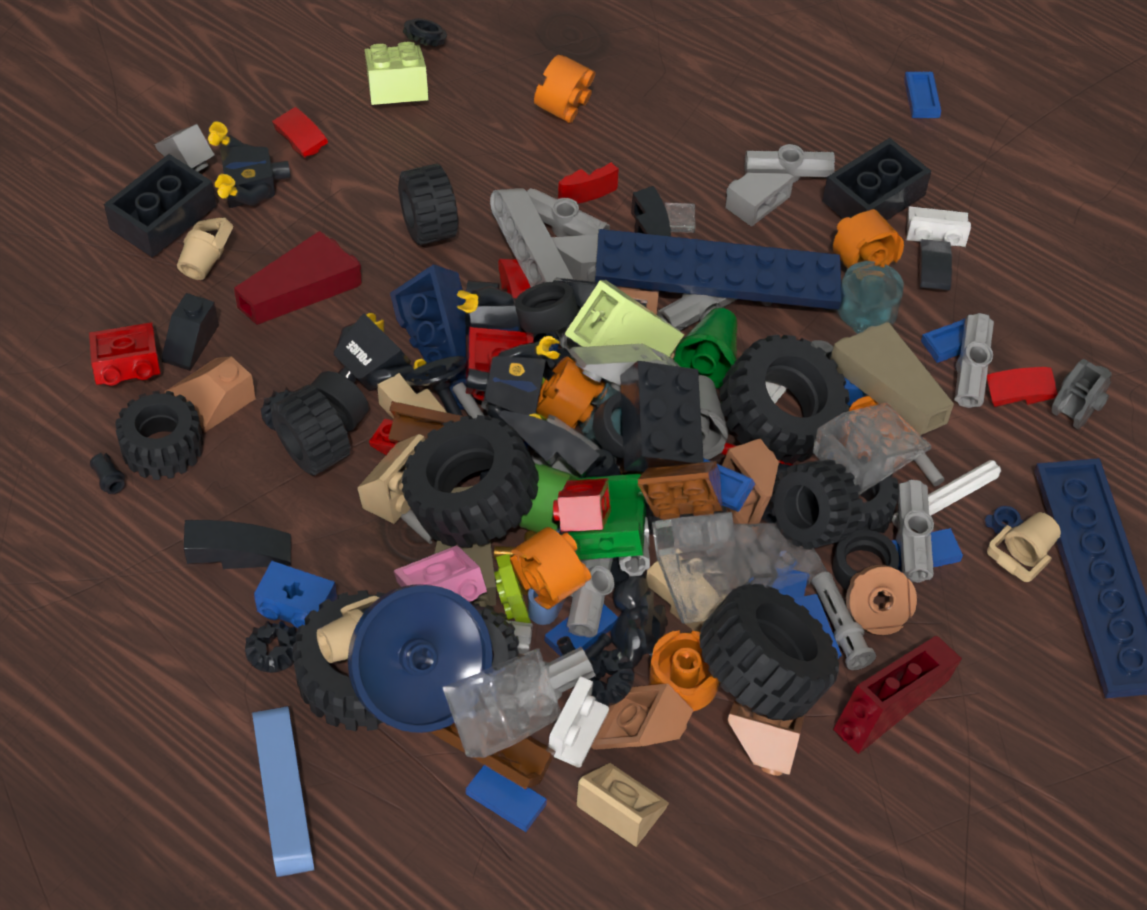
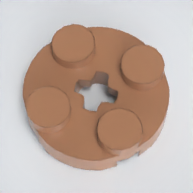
M874 565L852 576L847 590L846 605L853 621L859 623L863 629L876 635H888L903 628V624L907 622L909 617L913 616L917 605V595L914 585L902 572L891 566ZM880 591L884 595L889 596V601L884 602L882 609H879L878 604L873 603L874 597Z

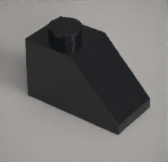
M189 293L184 295L171 316L161 357L162 362L189 371L192 370L219 326L214 301Z

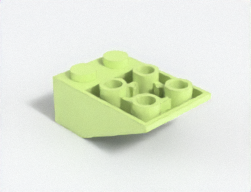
M401 42L397 47H387L386 44H374L370 46V49H364L372 105L428 100L426 65L420 45H415L414 42Z
M607 280L599 281L565 332L566 336L582 347L643 343L668 356H671L685 335Z

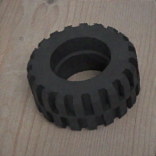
M770 335L765 339L755 341L725 374L722 380L723 386L720 388V399L724 401L720 405L723 415L728 417L726 422L731 432H736L738 435L736 439L741 444L761 439L768 449L774 453L778 461L782 459L785 464L795 463L797 460L804 461L817 454L845 425L844 420L849 414V405H847L850 401L849 391L844 389L846 380L843 373H838V365L833 359L829 360L824 355L826 352L822 348L817 347L816 349L811 346L812 342L803 338L796 340V336L783 335L780 338V335ZM765 381L777 382L788 388L799 400L804 417H796L781 410L769 396Z
M477 415V418L474 419L472 416L460 417V421L453 422L450 420L443 423L444 427L437 431L435 429L430 431L425 441H419L414 447V455H409L405 464L406 470L402 474L404 498L424 530L433 539L441 541L442 544L455 546L457 543L459 547H472L473 543H477L480 546L490 543L489 540L494 537L500 539L505 536L509 528H516L522 521L521 516L529 513L533 505L531 499L535 500L539 488L537 485L539 475L535 467L536 464L518 432L503 420ZM490 469L487 475L473 487L451 493L454 487L466 476L480 470Z
M763 584L742 585L733 589L703 623L700 634V648L702 649L703 660L709 664V671L712 676L721 682L720 686L727 693L730 692L735 696V700L742 706L747 705L750 707L752 712L758 715L765 714L768 719L772 720L782 719V721L802 717L837 680L839 661L837 649L832 646L833 640L829 633L824 632L822 629L823 625L819 620L814 619L809 614L810 611L803 605L800 606L794 602L795 599L791 596L779 593L778 589L773 587L765 588Z
M359 590L356 595H348V592L337 595L338 599L332 602L330 599H327L319 604L318 612L315 610L310 611L304 618L305 625L299 626L296 632V642L293 644L292 654L300 695L304 703L310 704L311 712L320 718L325 715L326 723L338 727L342 723L345 724L346 730L357 731L358 726H367V731L378 729L377 724L383 722L375 718L361 704L352 687L350 677L335 671L324 658L318 645L317 630L343 617L340 611L343 607L371 596L380 598L386 593L377 592L376 595H370L368 590ZM369 607L361 609L360 611L364 613Z

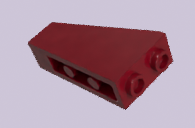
M318 231L234 287L237 308L256 325L357 288L362 284L361 264L355 256L349 255L341 249L336 240L333 238L329 239L321 231Z
M934 636L858 684L833 730L858 754L861 753L946 684L962 658L940 637Z

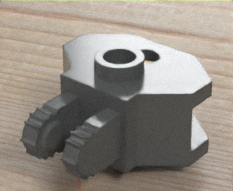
M1082 359L1061 383V390L1053 403L1051 413L1057 416L1063 412L1074 419L1073 427L1080 429L1095 409L1100 411L1109 398L1106 392L1111 384L1112 372L1105 367L1095 366L1089 361Z

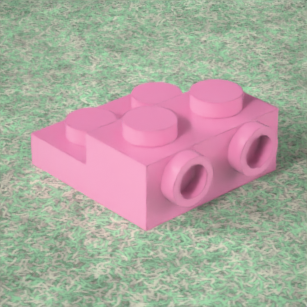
M457 545L394 570L397 583L401 587L415 584L443 587L461 595L468 602L474 601L480 594L487 592L480 567Z

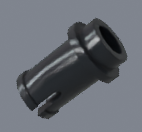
M99 453L92 457L90 466L100 480L99 486L101 490L108 494L120 492L125 486V476L116 469L111 461V457L107 453L104 456L102 453Z

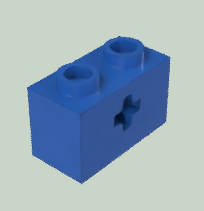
M271 561L254 592L257 612L261 613V615L271 620L280 619L292 623L296 628H299L302 624L305 625L304 618L310 611H319L320 603L327 599H330L331 602L337 600V593L334 581Z

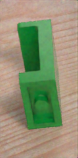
M641 474L576 479L608 478L611 513L603 530L569 531V534L577 544L575 553L579 560L643 555L646 499L638 485V479Z

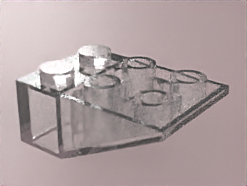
M888 403L844 412L819 427L813 453L820 460L831 459L835 460L836 464H843L846 467V473L851 472L854 475V484H859L861 491L858 494L860 495L931 449L932 445Z
M732 512L652 522L656 557L682 624L706 621L733 589L741 586Z
M775 523L724 524L704 549L728 594L738 586L747 584H763L765 588L773 587L778 590L807 580L806 585L811 584L812 579L817 574L827 572L814 548L806 549L803 546H795L792 544V539L787 540L783 536V529H778ZM793 570H797V571H801V572H806V573H793V574H789V573H790L791 571H793Z
M539 648L443 687L467 757L484 758L510 747L556 721L561 714Z

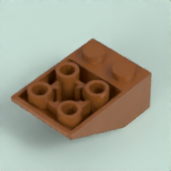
M716 461L647 468L638 479V485L654 516L660 519L674 520L683 514L707 517L713 515L715 511H722L720 471Z

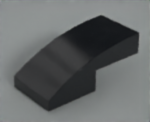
M920 239V267L918 272L920 287L950 290L952 282L951 243Z

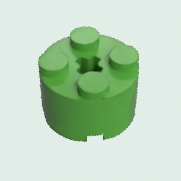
M536 464L535 467L539 475L537 496L535 500L531 499L533 503L532 508L527 515L523 514L521 516L522 521L519 526L538 533L545 527H551L558 532L560 521L554 520L553 501L558 500V493L562 491L567 480H576L581 477L544 464Z

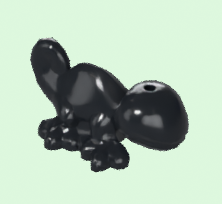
M629 576L618 583L613 594L614 604L622 613L612 627L611 640L617 648L615 650L628 656L634 668L642 660L643 655L648 653L652 657L654 646L663 637L665 626L668 625L665 606L659 604L654 607L653 591H648V583L643 576ZM606 669V673H607V674H609V675H613V674H614V673H612V672H610L609 670Z

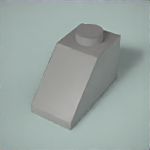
M197 124L177 131L154 144L164 157L170 154L195 171L208 166L206 160L215 156Z
M747 173L739 180H734L728 186L726 191V209L752 227L790 198L794 176L788 173Z
M598 234L551 237L573 279L595 281Z

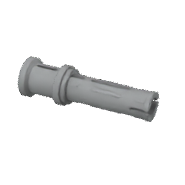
M830 572L817 574L811 583L815 587L824 609L835 628L834 637L838 646L842 647L847 657L845 663L848 669L859 670L870 665L876 659V654L872 648L868 647L863 637L865 632L863 627L853 621L845 601L833 580L832 574Z

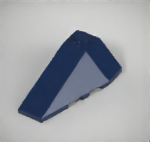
M434 264L390 292L397 322L402 328L407 330L411 337L410 343L414 348H418L427 363L453 356L466 357L465 312L457 308L458 305L461 306L465 303V299L457 296L458 291L463 290L459 273ZM466 367L450 379L451 383L466 376Z

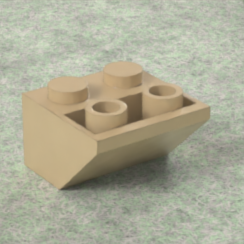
M418 434L398 442L357 487L363 509L393 524L396 523L402 514H406L410 510L402 492V474L406 470L405 464L409 455H414V447L419 441H425L424 436Z

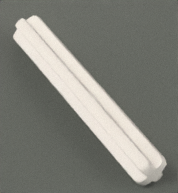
M989 460L928 494L929 515L935 514L997 479L1001 472L1000 466L995 461ZM898 512L893 515L892 523L899 530Z

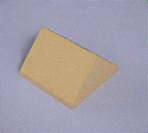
M611 763L582 776L578 783L577 807L635 847H637L669 804V802Z

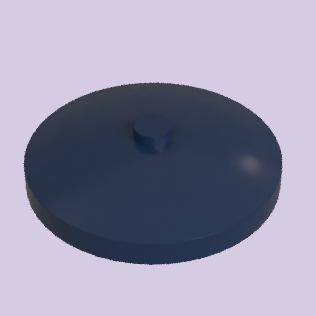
M427 584L403 586L377 599L359 619L353 631L348 650L349 677L361 704L381 722L408 732L423 733L440 730L464 717L482 696L492 668L491 639L486 624L479 612L461 595L443 587Z

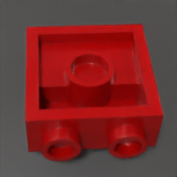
M152 322L89 333L91 365L96 385L106 384L111 386L122 380L134 378L146 380L153 375L161 374Z
M470 327L466 380L469 368L488 372L492 357L507 349L533 343V333ZM466 387V394H473L474 398L478 400L483 399L484 391Z

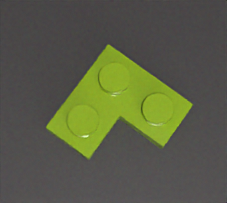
M509 553L496 557L499 566L498 571L494 572L496 587L507 619L514 618L516 622L531 623Z

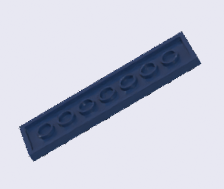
M605 229L598 230L594 282L607 280L612 284H618L620 287L839 310L841 305L840 255Z
M1097 458L1037 463L1034 470L1047 514L1057 522L1061 530L1060 537L1056 541L1105 699L1147 695V596L1101 460Z

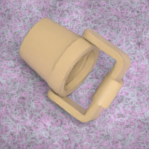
M213 218L197 222L185 237L184 247L177 263L179 271L195 280L205 279L215 262L220 259L224 251V245L233 229V224L226 218ZM216 230H218V232H217V234H216L215 237H214L213 235H211V234L205 232V231H216Z
M1038 512L1019 526L1012 528L1007 525L990 542L987 553L1012 575H1016L1024 582H1030L1051 561L1052 557L1047 553L1060 537L1061 530L1051 516ZM1004 539L1007 549L1015 559L997 548ZM1019 562L1034 568L1031 571H1028L1023 566H1021Z
M371 596L343 607L340 610L343 617L317 630L318 645L327 662L333 663L348 659V650L353 631L363 615L360 610L372 605L379 597Z

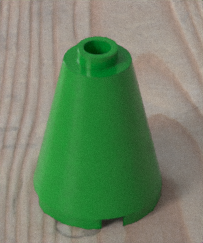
M726 308L711 310L680 341L675 351L674 361L680 367L698 369V374L710 378L714 382L715 388L722 387V380L725 374L737 360L738 322L735 314Z

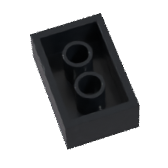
M888 138L827 176L822 201L843 219L846 217L852 218L859 213L875 209L887 221L926 195L932 171L894 140Z
M170 154L162 158L104 204L109 229L152 258L216 207L212 181Z
M636 361L620 375L624 470L645 472L647 468L704 462L698 369Z

